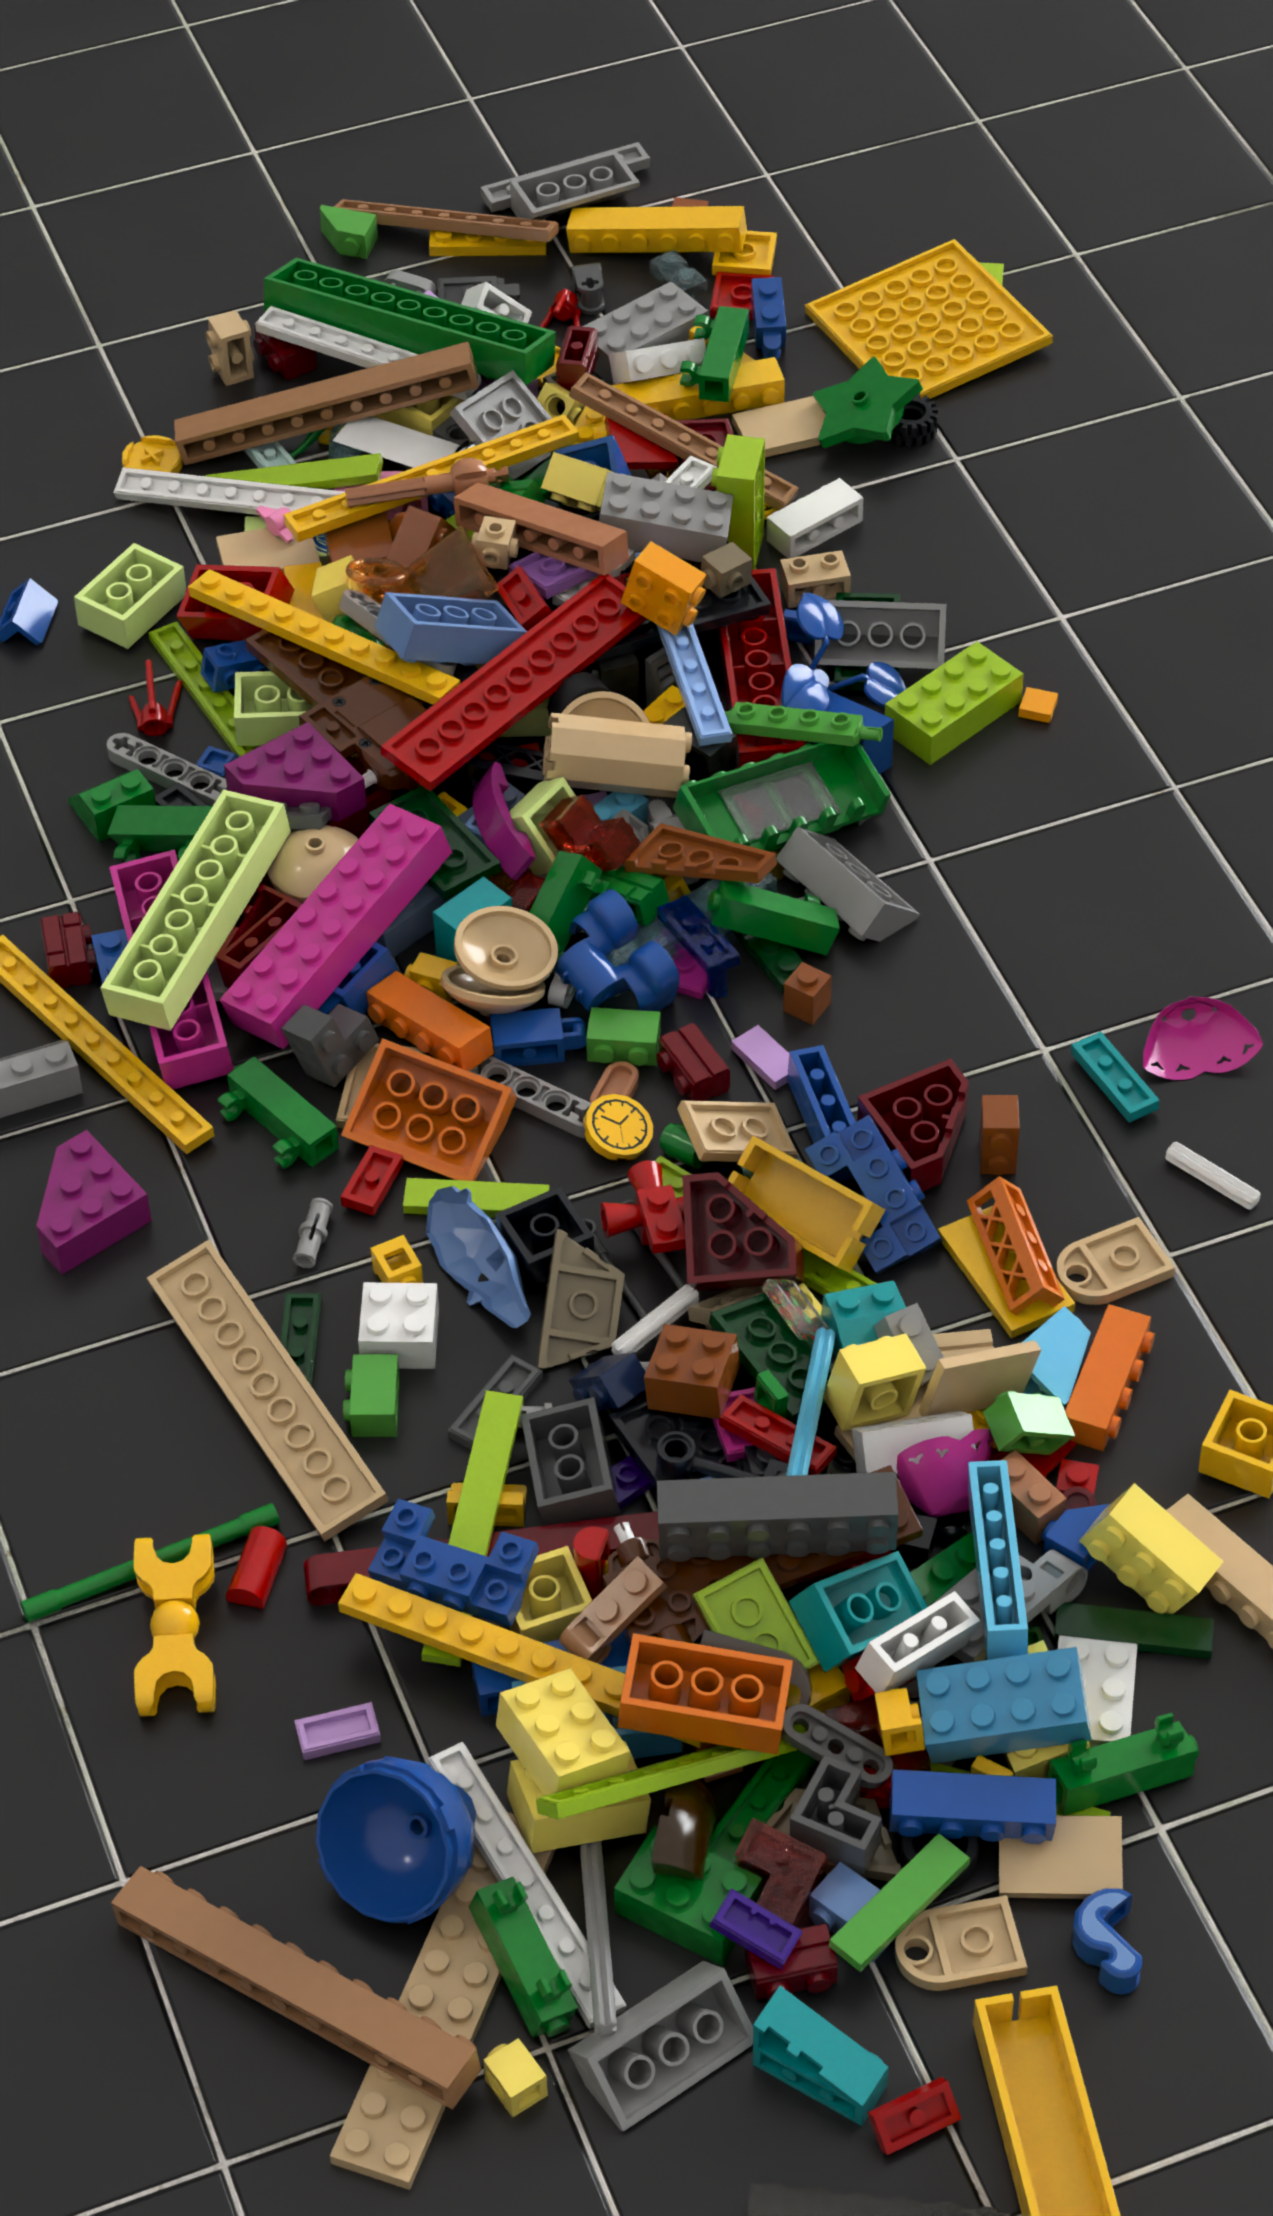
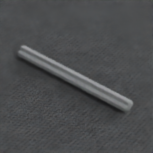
M596 1841L581 1844L580 1855L594 2031L599 2036H603L605 2034L613 2035L617 2031L602 1842Z

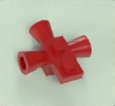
M646 1160L633 1165L627 1173V1178L636 1191L635 1204L601 1202L600 1204L601 1225L605 1238L637 1228L642 1245L650 1244L652 1254L686 1249L683 1196L676 1198L672 1185L663 1186L662 1166L658 1162Z

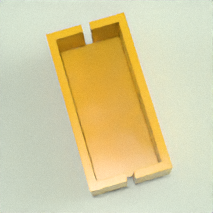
M752 1136L737 1163L753 1172L752 1178L749 1179L733 1170L728 1181L792 1235L804 1249L832 1265L851 1273L866 1244L861 1242L863 1235L868 1238L871 1237L886 1209L765 1141Z

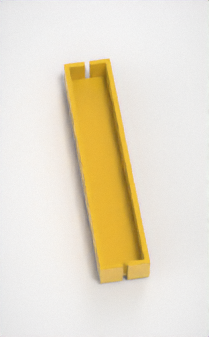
M1057 1985L1021 1991L1017 2015L1018 2020L1012 2021L1014 2004L1012 1993L975 1999L973 2027L1022 2216H1121Z

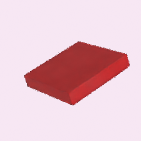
M716 272L710 306V318H716L719 306L749 309V320L753 321L751 281L753 278H771L775 276Z
M607 417L605 418L604 423L607 435L615 437L629 469L676 468L677 458L675 454Z

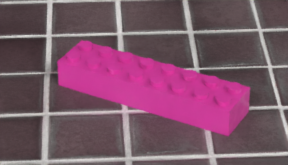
M389 803L219 999L232 1024L284 1050L289 1042L281 1028L303 1004L316 1010L320 1008L450 856L452 850L442 827Z
M175 849L109 867L128 942L177 865L178 858ZM207 970L171 1031L149 1025L163 1080L172 1090L225 1076L234 1069Z

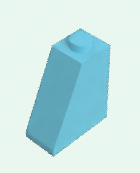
M1065 1306L1023 1341L1035 1340L1041 1348L1040 1355L1023 1394L1040 1393L1045 1396L1059 1397L1063 1408L1070 1400L1091 1334L1081 1320L1074 1316Z

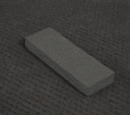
M511 1355L448 1429V1438L472 1450L486 1390L523 1396L524 1401L543 1379V1371Z

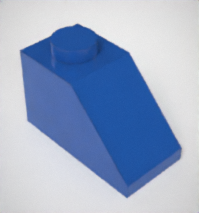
M1110 1504L1068 1509L1064 1511L1057 1521L1051 1520L1041 1537L1044 1541L1043 1555L1049 1550L1054 1549L1089 1572L1097 1560L1089 1554L1087 1548L1079 1540Z

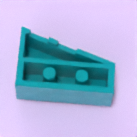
M781 1986L778 1987L753 2024L754 2066L861 2126L868 2117L867 2112L874 2108L888 2084L889 2067L877 2055L868 2052Z

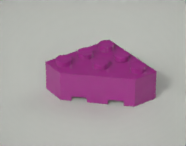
M309 722L224 765L228 791L274 802H285L287 807H299L303 803L317 802L320 804V807H331L332 819L330 821H341L367 807L363 776Z
M88 1130L83 1131L56 1148L36 1225L42 1254L63 1275L152 1221L147 1193Z

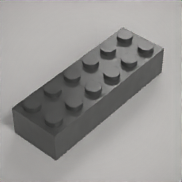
M896 1472L657 1481L660 1559L668 1558L675 1562L687 1561L694 1557L725 1560L730 1556H748L760 1559L775 1554L804 1557L809 1553H827L832 1556H841L856 1551L883 1554L889 1550H896L899 1513Z

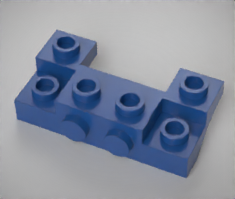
M867 1115L839 1133L836 1131L805 1148L806 1153L818 1172L832 1178L850 1169L866 1199L886 1209L880 1219L883 1227L873 1232L870 1238L865 1237L861 1239V1242L866 1244L863 1252L877 1275L910 1257L929 1250L943 1241L920 1202L926 1198L915 1179L910 1182L907 1180L902 1171L908 1167L897 1148L893 1151L889 1149L870 1115Z
M398 1498L381 1530L384 1540L368 1568L370 1578L456 1611H463L511 1627L521 1608L526 1582L539 1552L537 1542L502 1531L490 1556H483L427 1538L428 1531L435 1519L433 1509Z

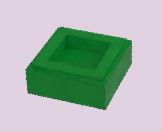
M769 1369L757 1374L753 1400L781 1417L786 1418L789 1394Z

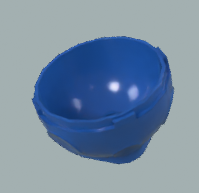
M385 1756L382 1759L368 1761L342 1773L332 1784L317 1817L316 1845L320 1856L318 1862L327 1882H331L343 1900L368 1917L389 1923L410 1924L431 1915L455 1893L465 1879L468 1870L472 1867L474 1824L476 1819V1810L472 1798L463 1788L451 1783L442 1773L432 1769L429 1764Z

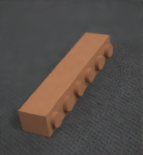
M480 482L454 497L456 526L479 532L484 516L515 520L516 538L519 539V547L604 576L629 560L626 530Z

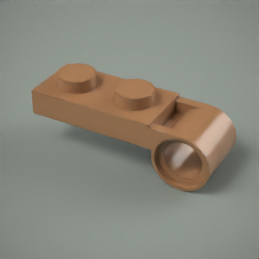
M637 1556L564 1629L560 1635L559 1643L569 1653L601 1664L611 1652L612 1646L610 1643L668 1586Z

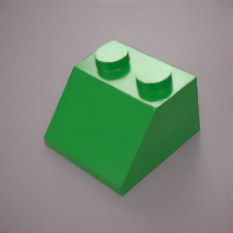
M139 769L126 772L68 798L70 806L98 842L111 838L107 833L117 805L156 806L154 788Z

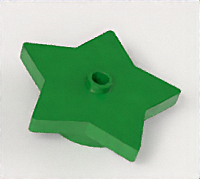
M872 357L848 381L813 392L816 403L826 414L818 437L822 448H827L844 441L854 444L868 443L875 440L889 441L892 430L903 416L904 406L923 390L919 379L888 376L877 358Z

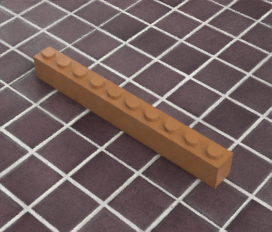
M469 342L453 345L175 419V443L184 465L204 461L479 388L477 366Z
M140 1866L111 1902L117 1923L120 1926L452 2110L481 2071L477 2048L466 2037L462 2035L454 2037L446 2033L431 2018L426 2016L419 2018L413 2015L398 2000L391 1997L387 1999L373 1993L372 1989L363 1981L347 1979L340 1975L338 1970L330 1963L323 1960L319 1961V1963L307 1957L297 1945L291 1942L281 1943L274 1939L262 1926L258 1924L248 1925L241 1921L229 1908L224 1906L217 1908L208 1903L196 1890L189 1888L186 1891L175 1885L172 1879L161 1871L153 1873Z

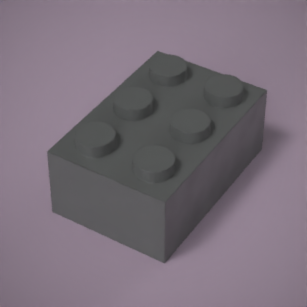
M594 1397L521 1415L537 1507L544 1526L607 1518L621 1514L603 1421Z

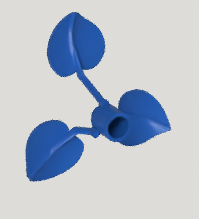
M812 593L802 594L796 610L798 623L809 637L816 640L822 639V645L810 666L794 664L786 671L782 684V706L825 711L829 705L828 690L832 692L858 681H865V694L870 700L882 707H885V703L906 690L899 673L892 666L883 662L871 663L867 667V674L862 673L828 685V675L823 670L816 669V666L829 645V639L836 641L843 636V621L837 609L826 599Z

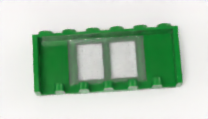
M821 742L815 745H803L798 750L786 754L777 753L769 759L757 763L748 762L740 768L729 772L720 771L700 781H688L680 787L673 809L685 830L772 852L783 848L797 827L824 835L839 830L840 827L883 814L891 793L860 742L854 747Z

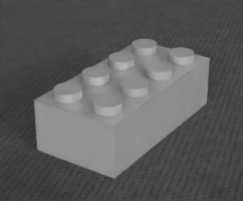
M670 281L582 326L598 330L597 344L599 356L594 372L610 385H613L608 354L688 341L689 329L694 327L696 315L708 316V310Z
M607 472L599 522L626 530L628 549L643 551L649 542L652 541L678 558L701 562L702 556L727 543L734 495Z

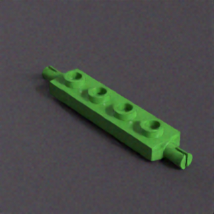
M736 702L731 710L724 711L731 731L735 734L822 742L853 747L862 739L881 742L883 736L882 727L864 726L862 715L844 712L836 713L814 709L753 704L750 702Z

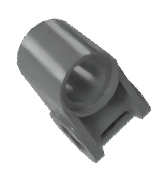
M601 263L571 266L573 291L578 298L579 309L586 315L601 313L605 309L602 292L604 284Z

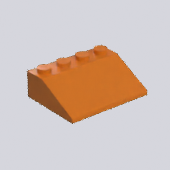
M382 1038L341 1136L367 1147L372 1145L403 1155V1161L452 1180L475 1181L506 1126L517 1096L511 1087Z

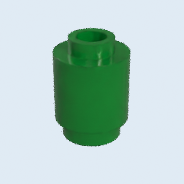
M670 1123L665 1127L660 1137L659 1146L660 1149L665 1151L667 1156L694 1168H700L703 1164L710 1162L699 1160L684 1124Z

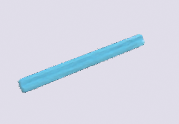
M824 1327L816 1330L786 1476L808 1475L836 1333L832 1329L826 1330Z

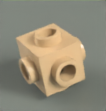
M484 516L480 530L473 533L471 551L476 552V565L508 570L511 557L516 558L519 550V539L516 538V521Z

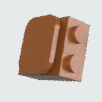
M386 511L324 533L329 563L352 555L356 565H362L367 577L366 583L379 582L381 579L395 574L393 570L383 564L393 543Z

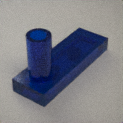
M687 895L658 907V919L706 972L707 993L714 998L725 996L728 992L727 970L740 964V954Z

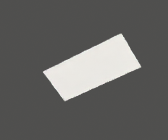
M373 416L347 422L332 440L370 454L381 453L382 458L412 468L454 454L460 446Z

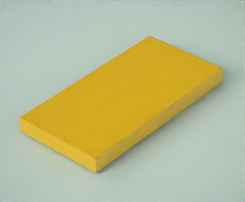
M993 1206L983 1209V1214L990 1216ZM969 1215L938 1228V1233L943 1240L941 1243L1011 1339L1042 1326L1064 1306L1071 1313L1075 1311V1302L1058 1281L1065 1300L1057 1306L1052 1307L1038 1299L1018 1315L1011 1313L973 1216ZM997 1225L993 1237L995 1242H1002L1006 1230L1005 1225ZM1009 1251L1004 1267L1008 1271H1012L1017 1258L1015 1252ZM1020 1279L1015 1293L1017 1299L1030 1290L1026 1280Z

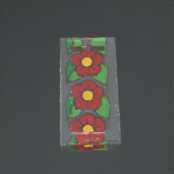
M767 1279L761 1289L799 1340L812 1339L814 1341L816 1330L824 1327L826 1330L830 1329L794 1280Z

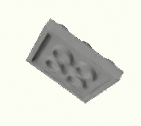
M514 370L460 403L449 413L475 446L552 419ZM551 452L509 466V477L512 478V481L518 480L551 458Z

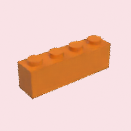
M398 971L393 972L366 991L368 1014L376 1024L385 1026L399 1038L406 1039L416 1045L422 1052L429 1053L440 1061L470 1071L494 1054L491 1030L488 1025Z
M1108 1304L1065 1410L1075 1434L1071 1441L1104 1452L1109 1438L1116 1439L1121 1424V1417H1118L1120 1409L1125 1411L1128 1409L1133 1389L1129 1388L1132 1381H1139L1144 1361L1140 1360L1143 1353L1149 1355L1154 1342L1155 1333L1149 1332L1151 1316Z

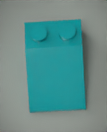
M894 1280L824 1294L820 1325L826 1330L832 1329L836 1333L833 1347L835 1359L839 1350L848 1345H860L878 1340L879 1338L873 1326L885 1316L906 1308Z
M899 1551L813 1583L788 1601L824 1672L840 1667L861 1656L870 1641L927 1608Z

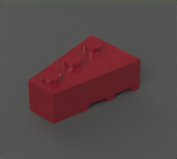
M264 884L260 885L257 890L259 896L252 906L248 905L243 912L245 918L238 928L234 927L215 956L224 987L228 989L303 903Z

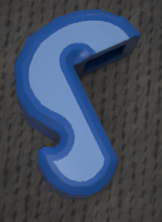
M1105 1888L1086 1897L1075 1911L1071 1943L1078 1957L1087 1964L1100 1967L1098 1978L1100 1984L1108 1991L1122 1995L1131 1993L1137 1988L1142 1967V1956L1113 1929L1117 1923L1129 1914L1133 1895L1120 1888Z

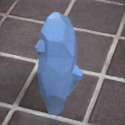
M454 1186L438 1189L428 1204L426 1234L435 1249L440 1265L451 1277L469 1291L466 1301L469 1306L481 1303L485 1309L510 1327L518 1328L528 1321L531 1313L524 1295L522 1277L515 1253L492 1220L472 1202L471 1191L468 1188L461 1191ZM481 1273L489 1279L488 1281L478 1282Z

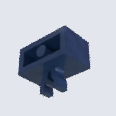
M630 1352L603 1356L571 1378L569 1382L574 1389L573 1396L576 1401L594 1397L599 1411L608 1409L618 1411L636 1403L633 1398L645 1390L644 1375L646 1372L635 1353Z

